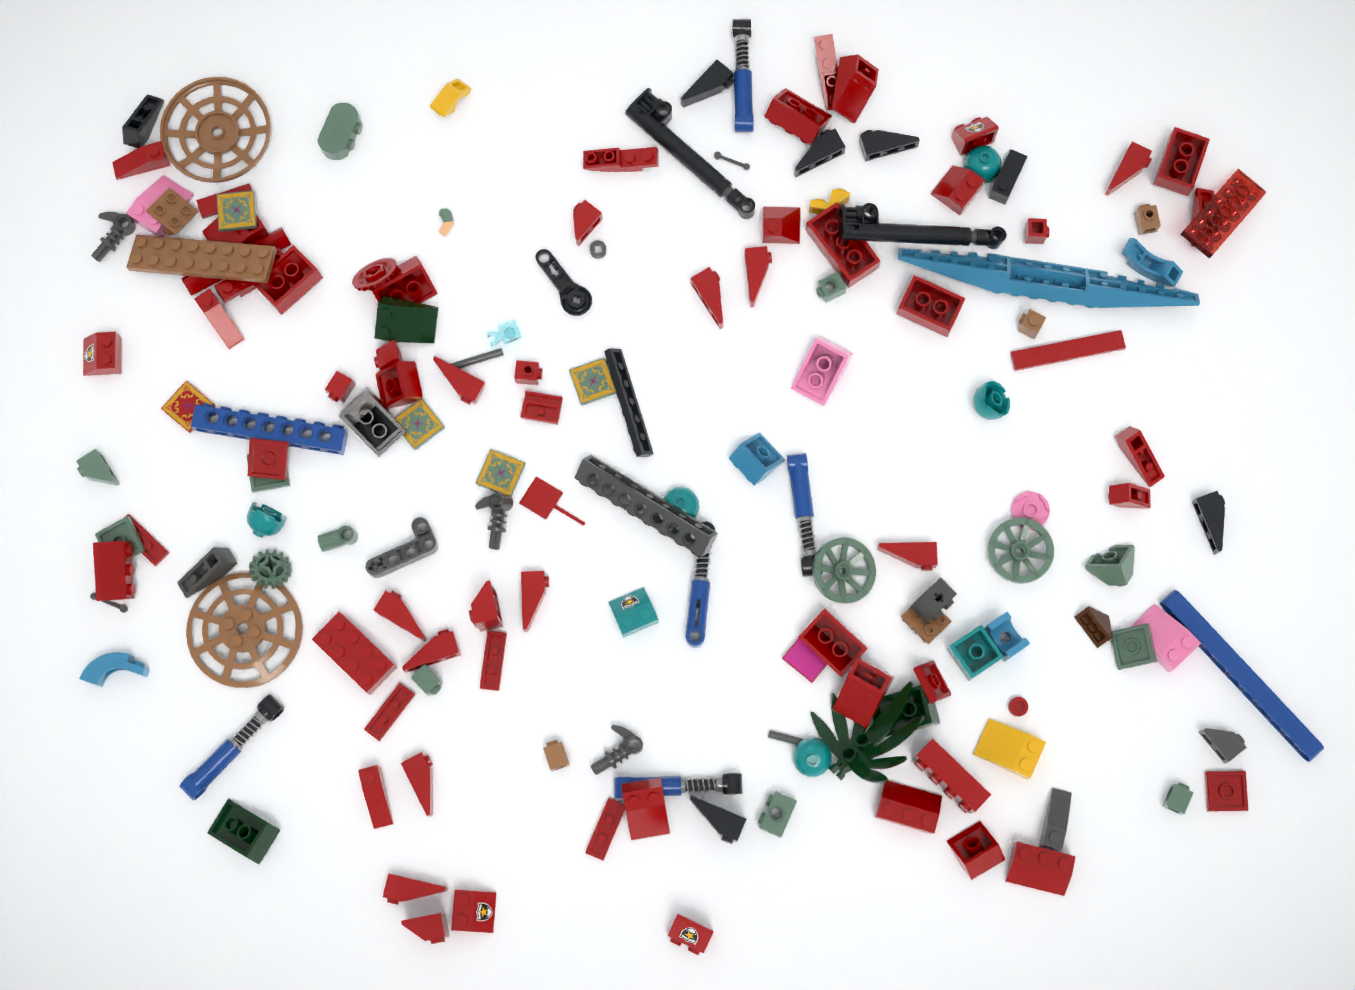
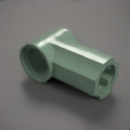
M344 525L337 530L317 536L321 551L325 552L356 543L358 533L352 527ZM351 531V537L348 540H345V532Z

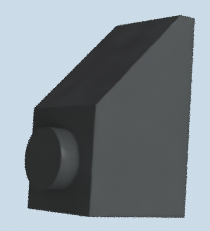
M1205 728L1198 732L1223 763L1230 762L1247 748L1243 737L1232 731Z

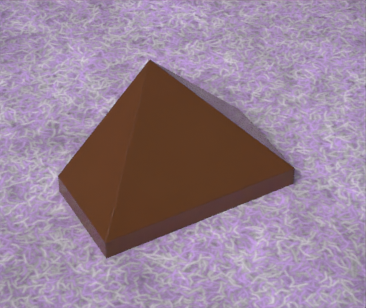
M1088 606L1074 616L1097 648L1113 638L1109 615Z

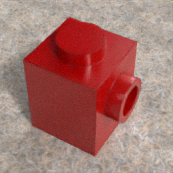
M1028 218L1025 224V244H1044L1046 238H1049L1050 233L1047 219Z
M516 360L514 376L516 384L538 385L539 380L543 378V368H540L539 362Z
M336 370L324 390L327 392V397L336 403L338 401L344 403L356 384L353 379Z

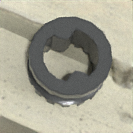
M599 240L592 242L590 254L595 259H602L607 252L605 243ZM595 246H602V252L599 254L595 253Z

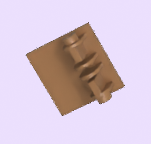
M170 187L146 210L148 214L164 226V233L167 236L176 235L199 212Z
M911 607L901 616L903 622L912 627L911 630L914 629L916 631L915 634H919L918 636L928 645L952 622L943 613L936 621L931 619L926 624Z

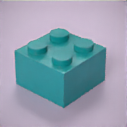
M982 624L947 648L968 681L1004 658Z

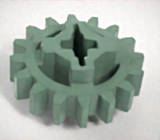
M266 549L265 554L259 551L258 557L253 556L252 562L249 563V575H252V582L257 581L258 587L264 584V589H267L268 586L275 589V585L282 587L283 582L287 583L288 577H291L292 564L289 563V558H283V552L279 555L276 554L275 549L272 553Z

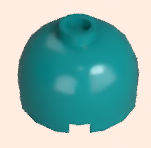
M976 146L965 157L963 167L972 170L985 180L984 184L990 183L1000 172L1001 158L999 153L990 146Z
M990 381L976 389L973 395V406L982 418L996 420L1009 413L1010 399L1009 397L1006 398L1004 387L996 381Z
M675 487L669 490L663 497L664 500L693 518H696L700 509L699 499L689 488Z
M252 502L247 513V523L253 530L252 533L261 538L264 535L273 536L279 533L287 518L284 517L282 519V513L264 504L259 507L256 506L257 502Z
M817 737L801 740L793 751L795 768L807 777L823 775L829 769L832 762V753L829 746Z

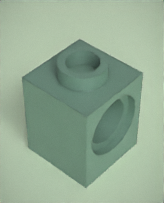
M836 272L819 280L816 292L820 299L823 298L826 303L845 294L846 286L840 274ZM831 285L835 290L827 291L825 287Z
M425 664L410 677L428 696L431 694L434 696L442 688L443 682Z
M1183 783L1172 784L1162 807L1179 815L1185 814L1194 792L1190 791V787Z

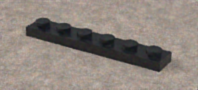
M609 348L604 351L606 362L611 372V378L614 382L617 398L626 421L636 457H650L654 453L622 349Z

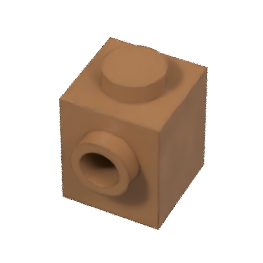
M1143 204L1135 211L1134 217L1138 235L1158 231L1161 224L1156 205Z
M1029 309L1028 313H1023L1018 321L1021 324L1018 332L1035 340L1047 317Z
M553 740L546 743L547 747H544L543 750L552 772L570 766L562 741Z

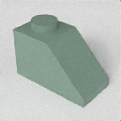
M97 449L76 460L79 465L77 470L82 477L115 486L120 484L102 453Z

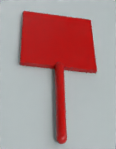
M537 476L519 502L520 505L545 520L553 508L581 525L584 526L586 524L557 506L556 504L563 495V492Z

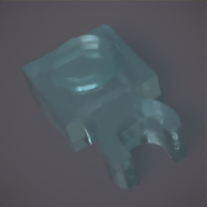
M515 319L498 325V332L489 331L486 333L487 338L495 337V340L490 342L491 347L497 346L501 340L506 345L522 338Z

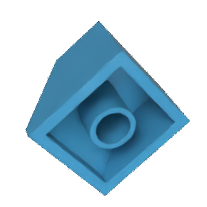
M760 432L741 443L729 457L733 465L754 486L763 481L785 461L783 456Z

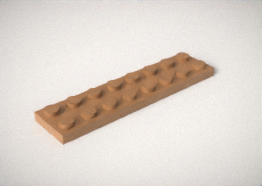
M136 235L126 268L129 271L268 283L277 249L275 246Z

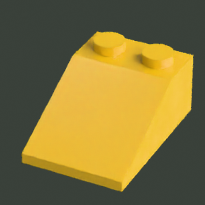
M988 719L973 755L1028 780L1034 772L1046 742L1018 729Z

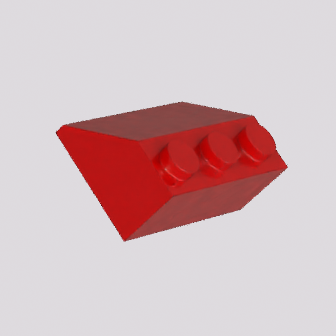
M785 88L772 99L764 117L771 124L782 127L788 134L799 137L803 143L812 145L820 136L832 115Z
M293 245L273 263L268 283H251L282 315L323 277L318 269Z
M417 256L398 265L397 273L394 274L393 278L389 279V282H385L384 285L371 290L378 302L385 296L422 303L438 294Z
M131 541L93 543L96 601L135 599L136 586L133 581L135 567L132 564L134 549Z
M489 580L485 582L471 603L472 610H469L470 621L480 632L503 627L496 589Z
M824 608L798 636L840 677L853 666L856 658H860L869 649L827 608Z
M888 780L883 784L875 818L932 835L935 834L940 815L942 796Z
M1013 842L1005 882L1065 896L1072 877L1076 856L1021 842Z

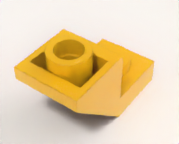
M457 78L444 86L430 104V108L438 115L445 117L455 112L458 100L469 95L471 88Z
M841 188L832 189L829 203L823 199H811L808 213L820 214L836 202L839 205H845L849 202L850 192Z

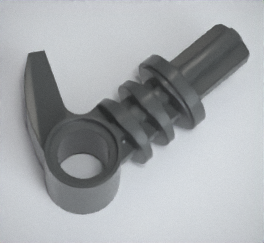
M117 212L99 213V219L113 222V226L110 228L111 233H106V238L101 237L99 239L102 243L91 254L92 258L97 262H101L110 250L113 252L116 250L114 245H119L120 239L124 240L123 235L128 236L135 232L136 225L127 214ZM128 222L126 227H122L123 223Z
M494 493L482 498L475 505L476 510L486 507L492 509L490 515L493 516V519L489 520V522H492V526H488L487 530H491L489 548L493 550L500 549L502 532L507 530L503 527V524L507 523L504 517H508L505 511H509L513 506V499L508 494Z
M612 725L611 729L623 737V742L618 745V749L612 748L613 752L605 751L606 756L591 765L594 774L598 775L611 766L615 769L617 768L616 763H623L622 759L626 758L628 760L629 755L641 753L643 750L641 738L622 726ZM632 740H637L640 743V747L637 750L629 748V743Z

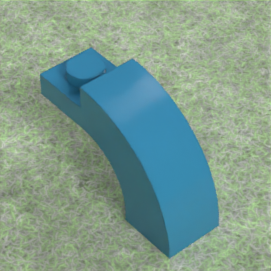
M1129 238L1121 252L1128 260L1127 265L1156 283L1175 287L1183 274V270L1174 261L1164 260L1153 255L1136 238Z
M113 652L99 656L90 662L83 670L79 679L103 687L106 679L116 671L126 670L147 677L150 670L144 667V663L134 660L135 656L122 652Z

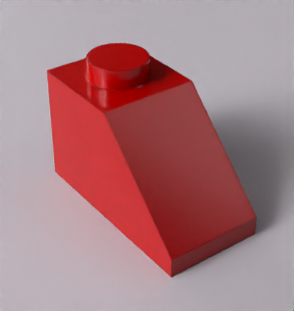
M586 200L578 203L573 209L575 240L578 246L583 243L603 220L602 212Z
M395 340L375 350L377 356L374 357L376 368L380 370L396 361H403L401 351Z
M1131 483L1109 486V505L1120 508H1151L1150 489Z

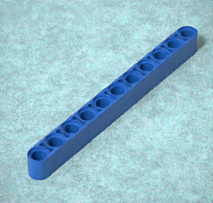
M1174 589L1160 602L1161 607L1166 613L1187 628L1201 642L1198 647L1304 760L1311 762L1324 750V746L1179 591Z

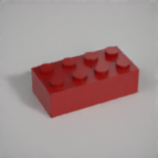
M836 202L807 221L805 230L834 270L840 274L845 285L850 288L877 270L881 261L866 241L840 240L838 228L839 204Z
M340 611L312 638L369 695L397 668Z
M933 738L912 758L915 761L914 765L921 772L925 770L930 775L928 779L936 786L939 784L944 789L942 792L949 799H955L959 803L957 805L958 808L965 814L967 812L969 814L976 812L992 795Z

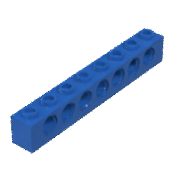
M202 403L201 406L195 405L191 428L197 432L246 440L259 438L289 441V447L344 455L348 432L340 425L329 427L325 426L322 422L315 421L314 424L306 423V420L298 418L292 421L288 420L285 416L277 415L274 418L269 417V414L261 412L255 415L250 414V411L239 409V412L224 406L218 409L206 403ZM218 416L216 422L210 423L211 417ZM231 419H237L235 425L229 426ZM250 422H256L254 428L247 429V425ZM274 425L273 431L266 432L267 426ZM287 428H293V432L290 435L284 434ZM306 431H312V435L309 438H303V434ZM324 434H331L328 441H322Z

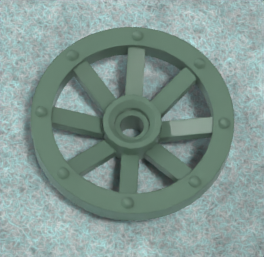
M1028 518L1009 519L1000 524L992 533L987 547L988 559L994 571L1003 579L1019 584L1030 583L1042 577L1050 568L1054 558L1053 540L1048 531L1034 520ZM1012 526H1023L1018 542L1010 529ZM1032 528L1040 536L1027 544L1025 541L1028 530ZM1003 531H1005L1012 546L997 542L999 535ZM1040 542H1045L1046 553L1030 551L1031 548ZM995 548L1004 550L1006 552H1009L1010 554L1000 560H997ZM1020 549L1022 555L1017 554L1016 550ZM1028 557L1042 559L1045 562L1037 571ZM1015 560L1012 574L1002 567L1005 563ZM1021 562L1031 572L1030 575L1018 576Z
M842 537L830 540L821 546L813 560L812 574L815 585L823 596L833 602L847 604L859 601L870 592L876 578V565L871 552L864 544L852 538ZM842 545L838 562L831 548ZM851 546L859 551V553L847 562L848 547ZM825 554L833 567L821 565ZM864 558L867 570L853 569L852 566ZM821 572L832 573L831 578L826 583L822 579ZM851 576H867L864 586L861 587ZM837 580L839 595L829 589ZM845 581L857 591L856 594L846 596Z

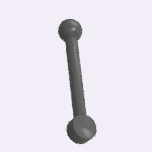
M718 151L714 153L716 160L723 159L743 167L744 170L750 169L748 163L744 164L725 157Z
M91 593L90 598L92 600H96V593ZM101 601L118 608L122 613L128 611L126 605H118L111 601Z

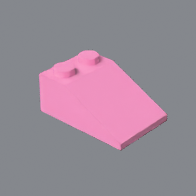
M164 175L138 196L126 212L133 222L159 237L165 236V228L148 214L146 210L169 187L188 203L194 196L193 193Z
M822 336L815 338L791 389L825 406L853 353Z
M1156 604L1149 608L1131 626L1146 623L1150 625L1157 662L1168 673L1173 671L1201 644L1187 628Z

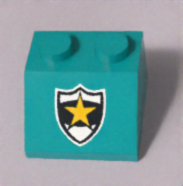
M644 587L608 602L623 638L659 623Z

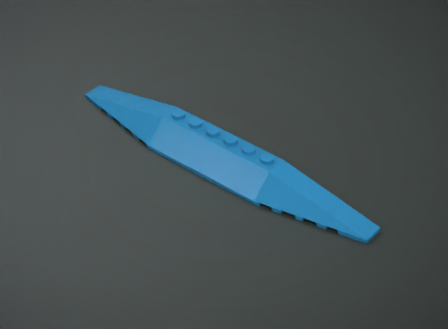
M898 249V260L996 294L1007 293L1015 297L1026 296L1031 299H1046L1050 302L1059 301L1069 305H1084L1088 308L1200 305L1199 294L1177 288H1174V290L1164 289L1165 286L1156 284V287L1145 285L1143 280L1138 279V282L1126 280L1127 276L1119 274L1118 278L1108 276V272L988 253L987 257H982L972 252H969L967 256L958 255L957 251H951L950 254H940V250H931L930 253L923 252L922 249Z

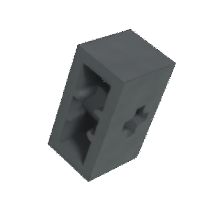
M940 578L911 605V608L927 624L931 619L936 621L943 614L941 610L943 608L947 610L954 603L952 599L957 593Z

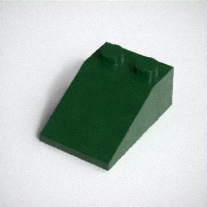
M384 296L378 302L374 339L389 342L395 340L396 342L435 343L439 307Z
M921 685L912 687L908 702L899 720L886 737H890L921 715L924 716V720L916 730L940 724L936 704L929 702ZM899 692L884 696L873 717L874 721Z
M228 799L207 833L260 865L281 830Z

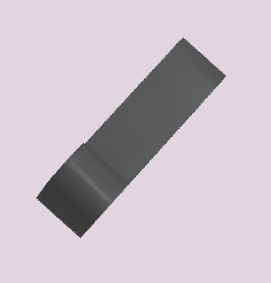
M423 517L414 519L411 527L416 539L368 560L365 566L368 574L373 578H380L434 554L438 550V542L428 521ZM419 524H426V528L423 531H417ZM426 541H433V546L431 548H424V544ZM410 548H414L416 550L415 554L408 557L406 555L407 551ZM392 556H397L398 561L393 565L389 564V559ZM375 564L378 566V567H377V570H378L377 572H374V571H373V569H374L373 566H374Z

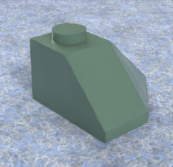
M1115 545L1109 548V552L1102 555L1096 553L1090 557L1085 565V569L1108 586H1125L1133 576L1134 545Z

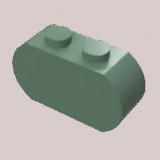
M349 103L333 105L317 139L318 145L322 153L331 160L346 158L349 152L354 149L357 134L361 133L362 122L354 106Z

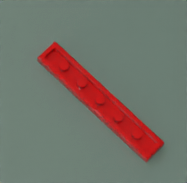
M282 227L250 243L254 245L275 246L276 249L280 248L281 250L291 245ZM192 276L181 278L191 296L223 280Z
M1122 330L1012 351L1010 356L1014 371L1125 350L1126 346Z

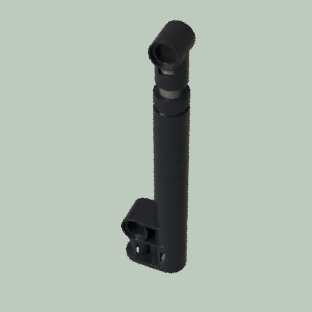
M651 88L644 90L627 108L625 115L712 191H715L720 198L724 196L726 198L725 201L738 211L741 218H752L755 214L754 200L746 197L737 188L733 189L732 183L728 179H725L718 170L669 129L666 125L673 116L671 104L663 101L661 98L658 99L652 94ZM662 110L668 111L665 115L660 114ZM750 206L752 209L750 211H745L742 209V207Z
M866 203L863 206L856 205L855 207H845L844 204H840L838 209L840 240L969 246L970 243H973L977 246L997 249L1007 237L1005 229L999 226L992 229L975 228L974 231H971L970 227L879 223L878 208L873 203Z

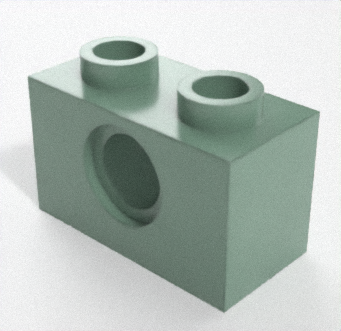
M775 791L774 795L770 794L765 804L769 807L766 813H761L757 822L761 824L759 829L781 838L797 800ZM777 808L781 810L782 816L780 819H773L771 817L772 809Z

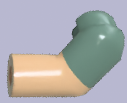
M442 208L439 211V216L442 218L443 225L438 232L446 237L454 225V219L449 209Z

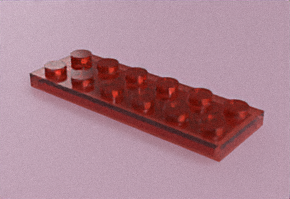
M1238 168L1180 235L1210 259L1267 192Z

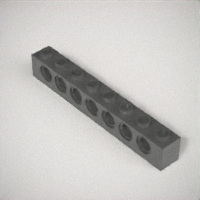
M593 455L582 459L574 477L582 486L591 488L597 495L607 498L613 505L626 510L629 515L641 519L645 525L657 529L661 535L670 537L677 545L689 549L692 554L703 557L710 551L718 535L716 531Z

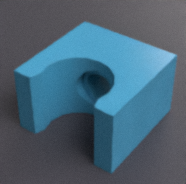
M1008 611L984 628L1004 656L1002 659L1004 662L1030 645L1027 638H1022L1013 627L1010 620L1012 617ZM1000 634L1008 635L1009 642H1002Z

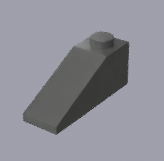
M213 547L177 584L185 598H189L225 576L238 563L229 548Z
M1052 788L1039 846L1057 851L1063 849L1070 811L1071 792Z

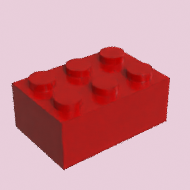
M1174 127L1169 135L1153 185L1189 196L1194 189L1210 139Z
M913 275L896 314L948 338L966 298Z

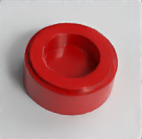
M1014 697L1008 704L1010 714L1015 717L1025 715L1029 708L1028 702L1022 697Z

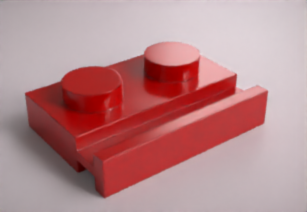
M525 391L520 417L521 419L558 425L563 397Z

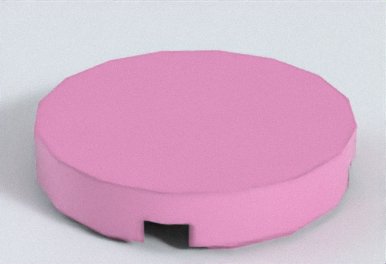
M1031 491L1021 493L1011 505L1012 518H1028L1043 525L1049 517L1050 507L1048 501L1039 493Z

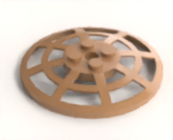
M228 77L203 78L183 87L169 101L161 118L160 141L163 144L164 152L169 161L185 176L206 183L227 182L246 174L262 159L271 138V118L262 98L247 84ZM213 85V97L202 99L194 105L185 98L200 88ZM221 85L236 87L249 95L242 103L233 98L221 96ZM254 100L263 111L266 125L256 127L254 118L247 109ZM181 103L188 111L181 120L179 130H169L168 123L176 106ZM214 103V111L208 112L205 115L198 111L201 107ZM222 103L232 104L237 107V110L232 115L222 111ZM243 113L248 118L250 128L240 129L237 120ZM193 115L198 120L195 131H185L187 123ZM216 129L222 130V134L217 137L213 136V132ZM266 133L264 145L259 155L253 160L247 154L254 145L256 135ZM250 136L244 151L237 146L240 137ZM167 137L179 138L181 148L187 156L179 163L170 151ZM185 138H196L199 147L191 153ZM232 151L238 156L229 162L222 163V154ZM204 152L213 154L214 164L203 162L198 157ZM241 160L248 164L243 170L220 178L221 169L231 167ZM194 162L201 167L213 169L212 178L200 177L188 172L184 168Z
M237 573L220 578L199 595L189 613L186 638L191 657L205 675L225 686L251 688L272 681L289 667L300 648L303 622L297 602L283 585L282 587L275 585V588L286 597L289 603L277 607L274 601L267 595L261 593L264 584L258 587L256 583L253 590L237 589L230 591L226 583L227 581L238 578H252V575H249V573ZM219 585L222 596L212 603L207 612L196 610L203 598ZM241 594L251 595L247 605L236 606L232 598ZM258 598L265 601L272 610L264 614L257 611L254 607ZM225 600L229 610L222 618L212 615L216 607ZM293 610L296 624L293 642L282 638L284 625L281 614ZM193 617L203 620L202 637L204 644L194 649L191 636ZM276 617L277 621L276 636L267 633L266 621ZM209 622L219 625V636L211 640L208 637ZM241 624H246L248 627L247 632L244 634L238 633V627ZM263 640L273 643L268 652L260 657L256 648ZM224 643L230 649L227 660L220 657L213 647ZM279 645L291 649L284 661L268 674L263 663L273 656ZM208 651L214 660L224 665L222 677L208 670L198 656ZM237 652H249L253 660L248 663H234ZM256 667L261 678L250 681L229 680L232 669L245 670Z

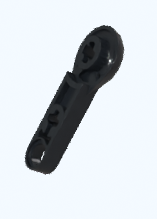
M539 250L535 255L536 262L559 292L563 310L572 316H581L587 313L592 305L590 292L585 287L572 281L549 250ZM543 254L549 256V260L545 263L539 261V257ZM551 264L555 271L558 270L557 276L555 274H552V271L549 267ZM576 297L577 299H579L580 303L577 304L576 302H574L573 298Z

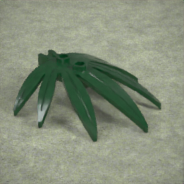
M911 681L887 705L866 733L867 728L855 722L851 739H849L846 717L833 710L837 700L834 693L831 694V709L839 741H837L827 724L814 712H810L821 739L838 758V761L832 764L829 770L833 774L840 770L836 774L840 781L847 772L852 770L858 777L867 782L885 783L888 781V778L881 772L872 769L895 767L907 760L906 756L873 758L896 748L924 720L923 715L919 716L881 742L895 726L908 702L913 687Z

